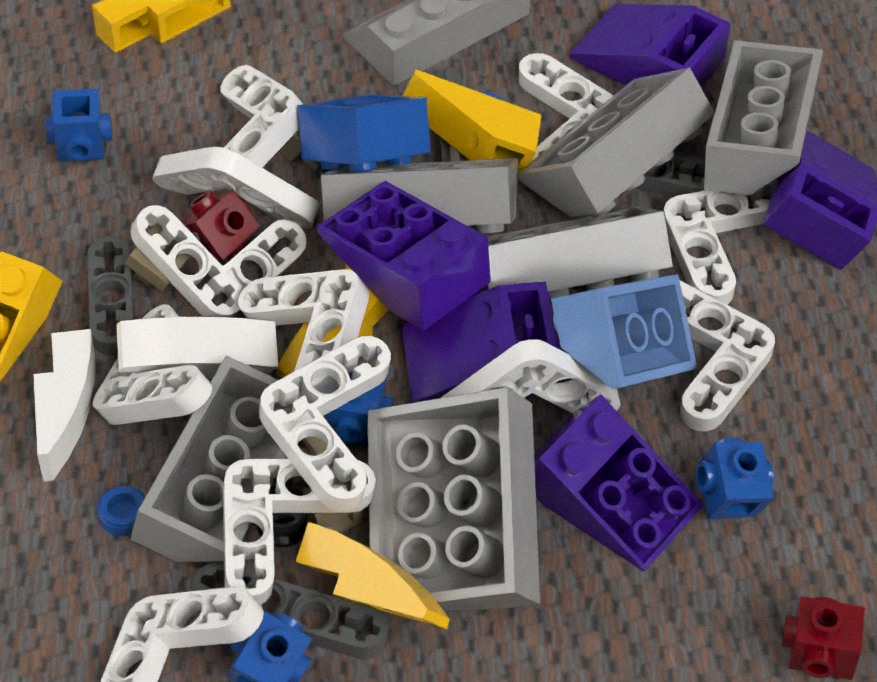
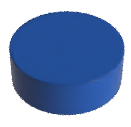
M119 486L107 491L100 498L97 506L98 518L102 528L116 536L132 535L137 512L146 497L144 493L130 486Z

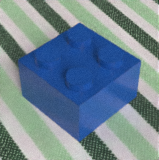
M367 94L297 105L302 160L320 161L322 169L345 168L349 164V171L352 172L371 171L377 169L378 161L385 160L386 165L410 164L413 162L412 155L430 152L427 97Z

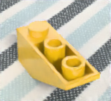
M415 69L402 96L427 97L428 124L431 130L469 160L517 158L518 174L530 164L537 151L541 114Z
M2 251L0 253V382L47 318L63 280L44 267Z

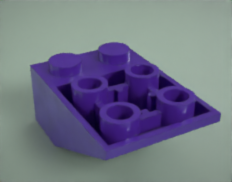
M614 4L569 53V58L624 85L629 84L636 78L690 67L702 88L725 61L731 23L693 5Z
M807 130L800 163L778 178L762 225L842 270L872 240L877 223L876 172L872 167Z
M386 180L317 226V232L353 272L359 276L384 306L422 331L491 283L488 237Z
M546 281L498 285L468 298L424 331L411 323L401 326L412 403L443 397L519 342L540 340L560 350L557 333L553 324V314ZM496 387V388H492V389H489V390L499 389V388H503V387Z
M601 394L574 411L534 453L536 498L545 507L643 572L704 505Z

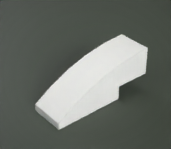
M168 317L126 320L116 324L119 371L140 373L184 365H195L207 380H210L216 374L226 355L267 375L278 368L275 321L228 317Z
M91 329L51 333L53 372L33 374L37 455L43 482L54 480L69 459L83 431L91 407L95 385V351Z

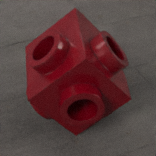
M233 189L214 194L212 190L203 193L189 205L192 212L181 221L217 261L235 257L250 243L247 238L260 227L251 215L252 212L249 204L241 196L237 195Z
M801 596L796 616L786 615L781 646L791 648L788 669L803 671L807 675L817 678L832 676L853 680L862 649L865 607L839 603L828 597L810 598Z

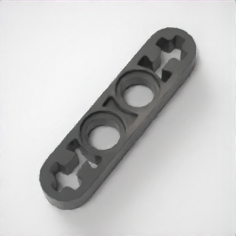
M212 563L200 568L193 578V591L208 590L207 587H214L218 581L225 582L224 564ZM244 570L242 580L245 582V588H255L257 580L254 578V572ZM274 578L271 596L277 598L280 601V605L269 614L274 616L276 612L295 619L303 627L301 632L312 638L309 644L360 659L376 657L386 648L388 643V623L386 617L380 611L366 605ZM321 610L330 619L326 625L320 628H308L300 621L302 615L307 611ZM343 616L345 617V626L341 625V634L337 635L335 633L338 630L339 617ZM364 625L373 627V634H368L365 641L356 639V631H361Z

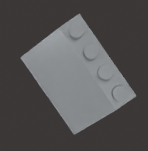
M505 387L368 410V465L374 472L376 479L372 500L369 503L370 548L388 557L411 574L433 596L443 610H493L539 605L540 586L532 403L510 388Z

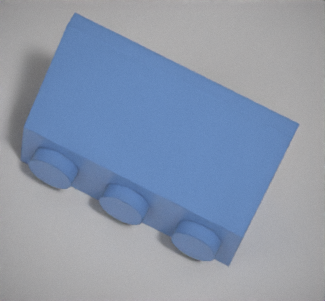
M678 274L598 288L551 299L554 311L553 324L559 335L561 348L611 389L698 369Z

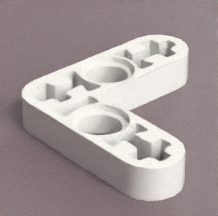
M540 53L529 54L520 61L518 82L525 91L565 115L569 120L537 146V151L530 164L614 96L556 59ZM574 91L581 94L583 98L570 101L564 99L561 94Z
M239 66L225 77L221 84L222 94L237 110L251 119L224 148L263 167L299 129L297 105H302L303 103L293 91L251 66ZM227 189L215 190V191H213V193H214V194H218V193H221V192H224V191H228V190H227Z
M208 147L164 155L160 157L152 177L153 181L160 187L185 195L207 192L209 190L233 189L244 200L279 220L293 221L300 227L308 229L312 228L320 205L311 196L245 157L221 147Z
M773 180L751 195L725 194L719 191L703 190L678 195L666 202L663 211L668 240L688 285L726 305L732 301L736 278L716 233L763 224L770 201L762 199V197L769 196L771 200L778 180ZM720 204H728L734 206L739 212L734 215H723L717 212L715 207ZM683 213L686 218H691V220L684 221L682 216H676V214ZM692 246H700L707 249L710 255L705 258H696L689 255L686 250ZM711 270L712 281L716 287L722 286L721 290H714L712 285H706L707 271Z
M154 205L142 209L132 223L130 231L132 240L138 249L167 277L171 284L203 317L232 318L240 311L238 297L241 291L252 282L243 276L240 268L241 262L245 260L256 262L262 269L263 278L279 276L302 254L307 242L305 233L298 224L286 219L278 220L265 229L227 264L222 266L181 221L165 207ZM160 224L163 228L160 234L156 233L150 236L145 231L148 225ZM288 238L291 242L289 246L283 248L272 259L267 252L278 239ZM173 239H175L178 243L166 255L163 249L166 245L169 246ZM179 254H189L194 257L198 262V273L195 275L182 273L176 266V256ZM208 274L211 277L210 281L207 284L205 283L199 290L196 285ZM223 292L227 295L228 299L225 304L222 303L217 307L211 300L214 295Z
M347 269L266 277L252 281L241 291L238 297V306L248 319L275 321V326L309 323L295 367L296 371L358 338L369 301V291L359 276L352 270ZM312 291L310 297L305 302L294 306L295 301L302 294ZM335 327H342L340 333L335 338L323 342L325 335ZM319 376L311 382L313 388L323 394L333 393L340 387L338 382L329 376Z
M680 281L686 312L689 313L693 306L690 317H687L691 339L716 351L685 390L680 406V417L688 427L694 430L709 431L715 429L723 422L770 361L775 337L771 329L766 325ZM705 317H712L718 319L723 324V327L718 330H707L700 326L698 321ZM731 329H737V333L733 332L731 339H728L731 333ZM753 340L760 343V346L755 345L751 349L744 346V343L750 344ZM721 370H730L738 374L741 380L737 383L726 384L720 382L714 374ZM709 391L715 395L712 400L711 410L706 408L701 413L694 410L695 406L700 407L708 399Z
M163 304L149 311L142 319L179 316L172 307ZM117 358L95 394L93 406L110 425L184 416L198 410L208 400L212 392V384L195 365L133 373L119 371Z
M362 336L353 339L272 383L261 395L259 418L262 425L319 500L327 508L334 511L346 512L355 509L361 503L367 483L366 473L323 416L373 389L386 379L391 361V352L381 339L373 336ZM362 356L366 361L375 359L376 365L373 368L368 363L357 366L358 358ZM353 371L352 379L350 380L348 373ZM329 376L335 379L340 387L333 393L323 394L315 390L311 382L316 377ZM300 389L302 397L298 399V393ZM279 402L283 407L293 404L292 413L287 414L283 409L274 412V403ZM306 437H316L325 443L327 449L322 454L310 456L299 449L298 442ZM334 461L333 471H331L328 466ZM334 475L341 483L351 481V490L347 492L342 486L333 489Z
M526 340L513 345L441 397L445 398L487 391L496 387H508L523 398L533 393L571 413H574V411L600 394L616 411L619 410L621 405L617 388L611 389L571 355L540 340ZM567 378H573V379H571V380H569V381H566V382L555 383V382H557V381H559V380H563V379H567Z
M243 459L231 464L225 473L223 486L225 588L243 587L260 605L266 602L272 593L274 581L273 513H352L361 511L372 500L376 481L372 469L367 464L357 460L366 473L367 483L364 497L355 509L339 512L327 508L313 490L303 496L294 495L287 490L285 482L291 477L301 476L289 459ZM334 461L328 466L331 471H333ZM334 475L332 488L335 489L342 486L348 492L347 486L341 483ZM270 477L277 478L275 494H269ZM241 479H251L252 486H254L253 493H243L242 485H240ZM251 522L262 529L263 536L256 542L247 543L237 539L233 530L241 523ZM245 559H254V578L257 582L256 587L252 589L245 588V582L242 580Z
M236 586L154 595L143 598L127 614L101 682H158L170 649L243 641L250 637L260 626L264 613L262 606L247 590ZM202 610L199 617L192 624L185 627L187 621L195 613ZM143 659L135 672L126 677L129 668Z

